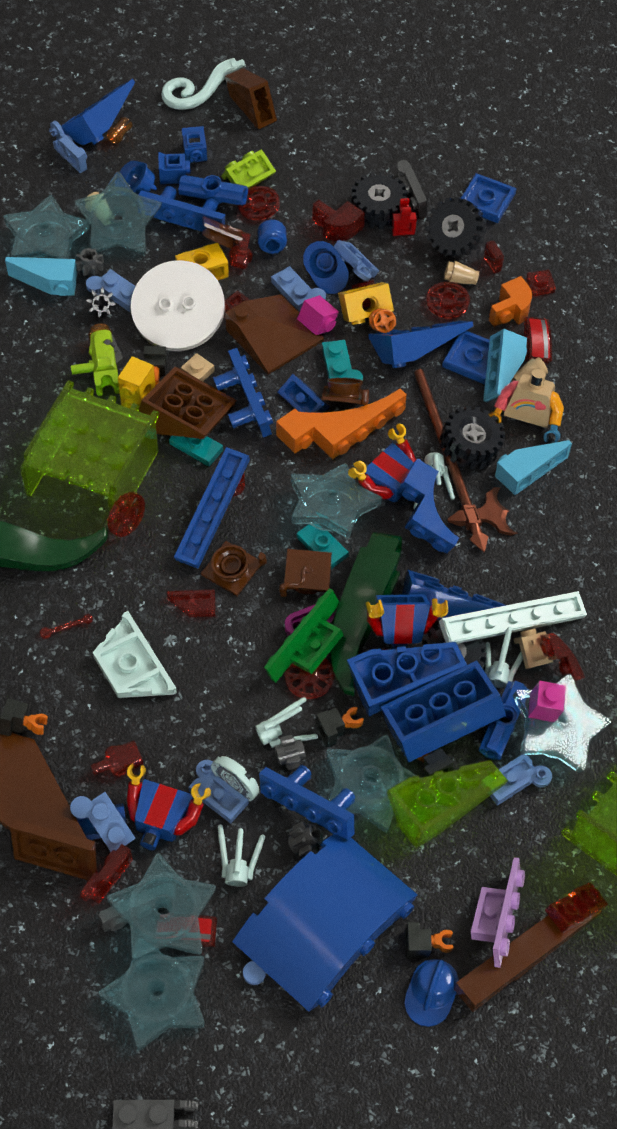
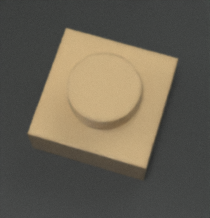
M196 353L181 367V370L204 381L215 371L212 363Z

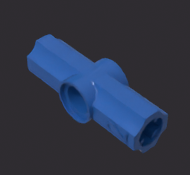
M184 175L181 176L178 191L180 195L205 200L213 198L218 204L224 202L243 206L247 201V186L222 182L215 175L205 178Z
M508 681L501 700L506 716L502 718H506L510 722L504 723L498 719L489 724L479 747V752L488 759L500 760L529 694L530 689L523 683Z

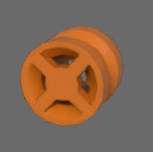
M378 308L369 315V325L375 331L387 333L394 329L396 317L390 310Z

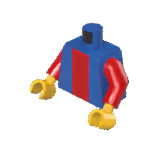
M403 424L396 425L399 435L395 433L393 428L388 431L389 438L396 440L397 444L392 442L367 467L364 462L357 461L353 463L354 467L348 470V475L354 479L358 478L359 484L372 498L388 499L392 502H397L402 497V494L397 489L410 466L416 460L408 440L403 438L406 434V428Z
M425 594L376 595L375 605H370V602H366L367 622L374 633L382 637L384 643L392 644V649L404 646L408 648V644L420 643L423 635L428 633L436 620L448 614L447 600L442 604H438L437 599L433 598L430 607Z
M133 764L128 767L127 775L132 781L128 783L127 806L130 819L135 822L136 830L144 833L140 842L142 847L148 850H155L159 839L173 842L176 836L183 835L197 824L204 806L202 800L207 799L211 795L210 788H206L204 795L201 796L198 793L201 783L195 784L192 787L191 794L146 779L141 783L140 778L146 772L144 765L141 766L139 776L133 774Z

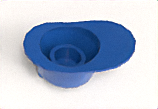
M130 161L121 168L115 181L116 191L138 197L141 190L150 192V190L156 191L157 187L154 185L155 175L147 168L146 163Z
M325 241L311 243L305 249L303 263L318 288L324 290L327 294H336L342 291L347 285L349 272L338 251Z
M438 959L426 960L418 965L414 971L405 997V1008L411 1020L421 1026L430 1027L438 1025L446 1019L451 1010L456 995L454 988L459 979L457 972L447 962Z

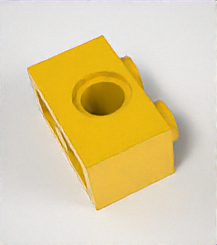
M219 243L205 245L201 248L175 255V261L182 260L199 264L209 270L217 280L229 277L228 261Z
M380 282L338 293L343 319L351 322L352 325L366 322L365 318H369V315L375 309L382 308L391 312L394 311L388 283ZM366 298H369L371 305L369 309L364 311L362 303Z
M133 356L118 376L121 406L126 410L138 413L141 400L156 386L154 365Z

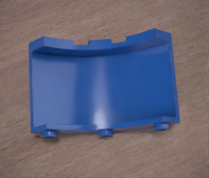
M334 834L321 843L322 847L317 854L310 851L279 881L264 898L269 903L259 915L252 913L232 941L307 1011H311L318 1005L324 1007L333 996L331 990L361 954L366 956L375 945L374 940L399 918L405 919L415 907L412 903L417 897V894L356 841L352 838L346 840Z

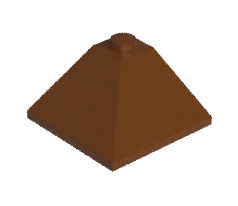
M282 294L247 300L225 312L226 331L268 375L324 341V337L321 334L315 335L297 320L299 311Z
M175 366L141 400L135 423L155 434L204 439L231 410L237 400Z

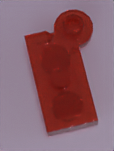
M123 844L117 850H112L105 860L106 865L99 873L95 872L81 891L80 898L84 901L92 899L99 904L133 861L131 850Z

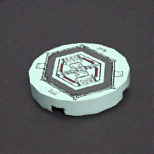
M218 756L212 762L211 769L214 775L220 777L249 801H252L259 794V786L256 780L252 777L249 780L245 776L247 771L239 763L226 756Z

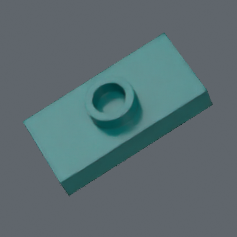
M171 436L169 439L170 445L209 467L223 451V445L208 436L204 439Z
M316 519L297 532V539L309 551L332 552L331 569L349 557V552Z

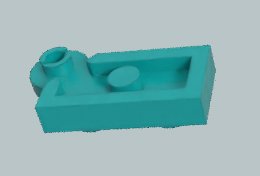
M345 340L322 342V352L328 379L356 378L363 381L362 373L351 367Z

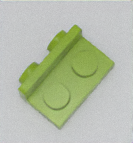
M261 149L255 153L254 151L248 152L242 157L243 160L238 163L232 161L226 165L225 172L221 177L223 180L228 178L231 183L244 185L250 189L274 175L276 170Z

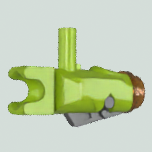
M95 324L90 328L88 334L90 340L89 355L92 356V360H89V363L71 365L72 375L93 372L98 396L103 395V388L108 385L114 388L116 394H119L117 366L123 362L122 354L109 327L106 324Z

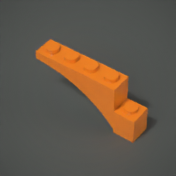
M398 389L387 397L371 404L337 412H298L296 409H293L276 421V436L294 453L308 448L314 441L331 459H334L338 455L345 454L358 441L362 442L375 429H381L394 416L401 415L406 407L407 394Z

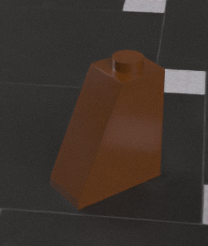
M244 68L225 76L230 97L256 128L260 129L277 121L268 80Z

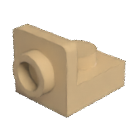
M533 628L521 631V637L514 638V643L520 644L526 669L553 662L546 631L536 633V629Z

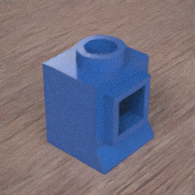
M204 126L182 128L185 160H190V163L207 161ZM199 138L200 142L189 143V139Z
M158 152L160 184H179L181 176L191 174L190 160H185V154H163Z

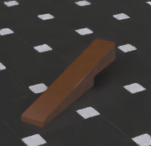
M583 890L568 900L569 905L580 920L579 922L562 930L549 914L510 943L508 956H503L500 968L494 966V957L492 956L456 982L454 990L472 1012L476 1011L512 981H517L601 914L602 911L600 909L597 910L581 894Z

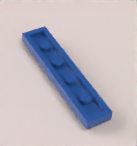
M228 447L225 448L174 555L176 561L199 569L250 461L249 455Z

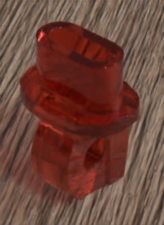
M242 232V241H239V245L232 247L229 251V264L233 267L246 269L253 257L251 250L248 249L251 234Z

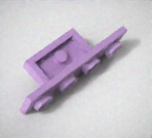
M519 858L513 859L506 890L481 888L471 929L472 940L494 942V966L498 968L501 967L503 956L507 957L509 953L510 940L507 939L508 933H513L515 916L512 914L513 910H518L520 893H518V887H523L525 880V871L520 870Z

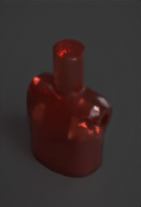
M133 740L122 745L108 747L105 751V760L90 766L94 775L110 770L114 776H122L127 774V769L131 764H133L132 770L144 765Z

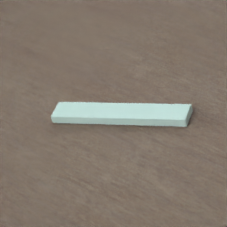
M579 591L446 617L442 618L439 624L445 642H456L459 644L506 634L507 627H511V633L581 619L587 613Z

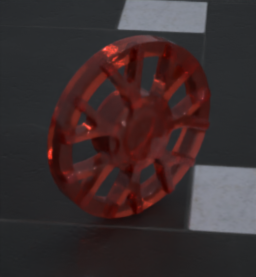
M255 186L248 189L247 199L250 200V203L246 202L243 206L238 205L240 213L250 220L268 219L278 211L280 200L277 192L272 188ZM254 192H259V194L252 195ZM270 193L271 195L267 198L265 195ZM270 202H276L275 205H268Z
M441 282L429 289L426 303L433 314L450 319L459 317L467 311L470 296L467 290L457 283ZM443 288L444 291L440 294L438 289ZM452 288L458 290L456 294L451 291ZM430 297L439 298V301L430 300ZM461 297H465L466 299L464 301H457V299ZM440 305L442 308L437 310L435 306ZM456 306H459V307H461L462 309H461V310H457L455 307H456ZM445 309H450L452 313H445Z
M128 492L121 495L114 502L107 519L108 529L112 534L117 537H125L132 533L140 524L145 511V501L141 495L136 492Z
M326 658L312 675L293 663L285 671V682L289 690L301 698L305 697L306 699H314L326 694L334 680L332 665ZM290 668L299 669V674L289 673ZM327 668L329 674L321 675L319 670ZM299 679L301 684L295 688L291 682ZM319 679L327 683L324 688L317 684ZM305 686H313V693H306Z

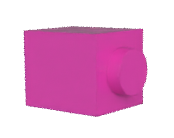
M319 295L304 300L297 320L315 335L329 332L334 328L339 311Z
M539 680L530 692L528 718L554 723L564 711L566 686Z

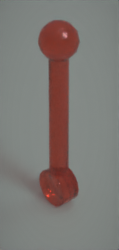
M85 614L81 619L51 629L44 627L40 630V635L42 638L47 639L52 633L82 623L90 624L93 621V617L90 614Z

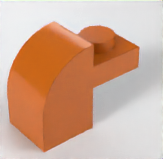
M522 276L501 284L499 296L501 302L492 305L489 321L493 327L508 323L511 319H514L519 325L527 319L532 300V291Z

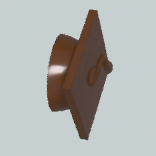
M203 216L202 221L206 228L201 234L231 249L233 242L239 245L240 241H242L243 231L241 229L224 225Z
M356 378L328 379V386L324 387L322 400L367 405L369 402V389L362 390L363 381Z
M225 541L213 554L201 575L238 597L260 566L266 565L267 559L262 552H260L259 559L248 554L242 547Z
M287 549L285 580L279 586L280 596L286 597L287 589H294L306 595L326 592L330 584L332 552Z

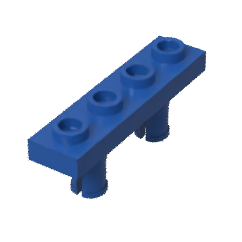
M171 186L165 187L161 195L143 190L138 194L139 214L201 232L206 228L203 225V216L225 225V214L216 212L218 202L213 198H208L203 207L174 200L177 192Z
M237 348L229 350L233 370L213 377L215 385L219 391L236 384L241 385L249 403L248 407L228 414L232 427L234 429L237 426L254 421L257 422L263 438L272 434L269 425L273 424L269 411H264L262 408L265 402L261 392H255L254 388L257 387V383L253 373H247V369L250 367L246 356H240Z
M300 765L287 778L267 767L259 773L260 791L265 797L277 801L287 809L297 812L306 817L310 822L317 823L328 829L332 834L349 840L355 834L354 814L346 810L355 802V795L349 789L343 788L334 799L328 801L302 787L311 779L310 770L303 765Z

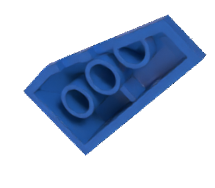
M131 79L120 85L99 101L84 109L82 113L61 125L64 134L69 135L73 141L81 145L92 142L94 145L104 138L102 134L110 129L135 81Z
M473 321L433 324L432 328L430 326L411 327V332L410 330L396 329L387 333L369 334V340L382 363L392 364V368L405 367L406 362L417 360L473 327Z
M407 570L402 595L425 594L430 607L433 598L437 599L438 604L444 603L445 600L448 601V614L444 617H439L437 620L506 606L478 594L470 597L460 587L454 585L453 587L446 588L439 583V579Z
M456 642L426 644L423 647L406 648L404 646L391 650L371 649L347 659L357 693L368 716L382 711L380 706L467 665Z

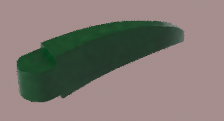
M0 521V567L32 571H56L72 567L88 558L104 544L108 538V528L103 527L87 537L62 540L51 539Z
M373 532L367 547H360L344 588L334 620V626L340 628L344 635L331 650V663L337 684L347 695L355 696L353 678L347 659L361 653L364 644L372 632V628L367 622L366 602H370V605H375L376 595H391L400 577V572L396 571L402 550L401 536Z

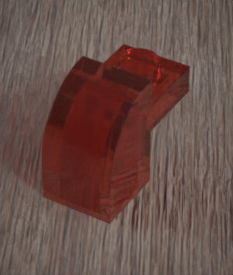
M318 200L313 204L312 220L318 226L323 227V237L333 241H344L352 238L364 228L365 212L348 201L335 211Z

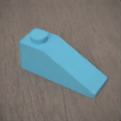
M5 258L8 276L51 295L75 296L77 281L75 259Z
M502 329L490 336L484 402L497 398L501 394V390L510 383L524 362L527 354L526 337L506 329Z
M567 440L517 449L509 455L505 454L497 461L495 477L516 495L567 459L572 443Z

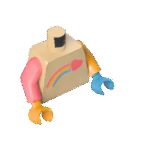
M534 369L531 372V376L523 374L519 381H512L501 390V394L494 405L496 409L489 416L495 415L499 419L498 423H501V413L505 411L504 416L544 428H548L551 425L550 430L544 434V441L548 442L549 433H553L556 436L554 442L556 443L560 440V433L557 429L558 426H561L564 406L559 394L555 392V384L545 380L546 373L543 370Z

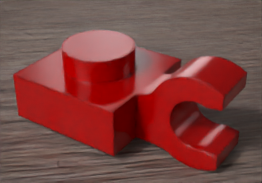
M409 198L400 199V213L393 214V236L414 235L417 222L416 212L411 213Z

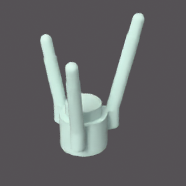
M435 452L427 454L424 459L425 463L439 471L436 476V484L441 485V476L443 475L450 499L454 500L455 495L448 475V467L444 465V456Z
M507 627L499 661H495L493 665H491L490 643H485V653H487L485 673L496 688H505L508 681H513V677L523 660L522 652H520L511 670H509V665L505 663L511 638V627Z
M302 697L270 719L255 726L263 745L270 743L271 748H274L275 745L281 743L278 736L282 735L279 724L302 711L300 705L306 702L305 697ZM318 735L294 736L295 741L300 739L308 741L317 739Z
M219 824L218 837L222 861L221 877L225 878L227 885L235 887L246 886L247 881L253 880V871L261 852L265 835H260L249 866H246L247 862L241 860L243 829L239 828L235 859L230 860V864H228L223 825Z

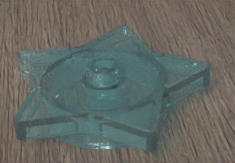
M116 172L100 194L75 200V206L91 225V248L96 249L97 253L121 246L142 255L146 254L145 226L161 208L162 204L160 201L134 193L120 172ZM120 215L123 219L116 220L114 217Z
M52 195L48 196L32 211L4 215L5 224L15 236L11 253L12 257L68 259L73 241L90 229L88 220L65 214Z
M346 463L323 475L291 474V484L299 498L292 514L291 523L310 524L320 530L335 531L346 538H350L354 524L359 516L381 506L382 497L357 485L354 478L348 475L349 467Z
M567 674L557 683L565 685L566 691L564 711L554 723L528 718L530 692L532 690H516L513 698L524 718L525 730L520 753L523 755L544 754L548 757L559 758L572 769L581 773L586 768L589 740L605 729L611 723V720L583 703L571 674Z
M388 735L382 736L369 746L360 747L355 750L327 749L326 758L336 781L328 801L334 799L343 788L349 789L355 795V802L346 810L351 813H360L385 833L389 831L397 803L424 788L425 781L404 768L395 757Z
M157 853L138 884L109 894L107 896L108 903L130 925L132 960L137 961L164 947L200 955L202 953V943L198 917L215 893L216 886L185 880L174 871L160 853ZM164 907L169 913L159 914L157 911Z
M139 938L130 967L126 973L99 991L100 999L128 1016L138 1050H142L168 1028L205 1027L202 1013L194 995L205 959L203 956L171 957L164 955L145 940ZM155 991L162 992L160 996H152Z

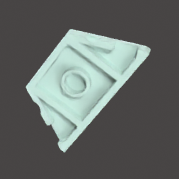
M128 611L124 612L120 623L115 629L112 628L109 631L105 641L100 643L93 651V657L118 698L174 695L177 693V690L130 613Z

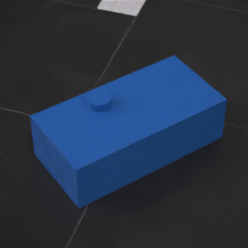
M477 660L380 706L387 727L408 762L506 716L499 692Z

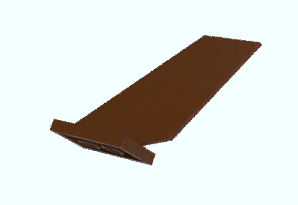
M13 733L10 736L0 734V823L11 831L14 859L93 882L97 874L95 841L86 838L76 817L71 813L70 806L35 740Z

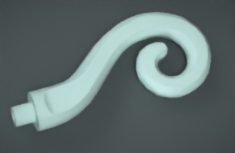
M235 58L221 62L213 69L205 85L195 95H193L195 86L192 81L184 77L171 79L162 88V100L168 107L173 109L186 110L195 108L212 96L221 82L225 80L226 75L245 68V62L243 59L236 61ZM178 87L185 88L181 91L182 98L172 95V91Z

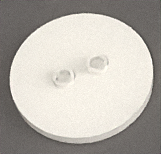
M169 261L155 266L139 280L131 298V314L139 333L152 345L166 346L168 351H185L198 347L208 341L220 327L225 312L224 295L218 280L203 266L189 261Z

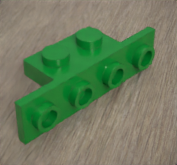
M329 588L317 600L316 605L302 618L298 627L285 639L275 655L269 658L264 669L273 682L276 683L292 663L312 675L344 635L340 628L327 622L339 606V601L332 589Z

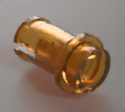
M122 117L114 127H110L107 131V138L110 142L119 143L123 140V136L132 128L131 121L126 126L124 125L129 120L128 118Z

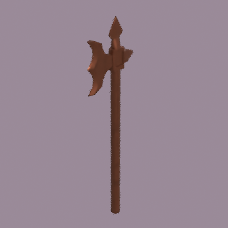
M418 369L414 372L440 444V434L444 426L424 371ZM443 453L462 504L461 510L450 516L447 521L458 526H465L467 530L471 529L473 535L470 541L483 552H485L489 536L482 533L480 527L482 522L492 524L498 533L510 536L518 534L507 525L506 516L509 510L498 501L497 494L501 487H494L485 495L486 503L477 509L476 505L471 503L457 462H451L452 456L446 457Z

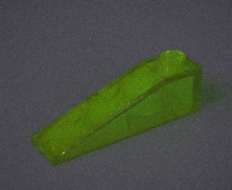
M489 760L460 766L459 770L445 773L442 770L426 777L419 778V775L409 777L390 788L387 794L399 828L417 848L439 835L504 786L508 780L493 762Z

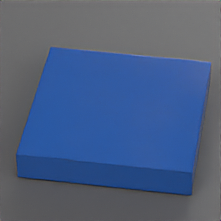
M476 173L461 199H466L478 206L477 208L483 213V218L499 223L516 194V188Z
M464 331L458 335L445 357L442 367L485 385L490 340L469 331Z

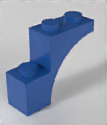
M417 458L410 466L397 489L405 499L417 503L405 528L410 530L413 536L429 542L437 551L447 554L456 545L459 537L446 527L435 507L433 490L439 471Z

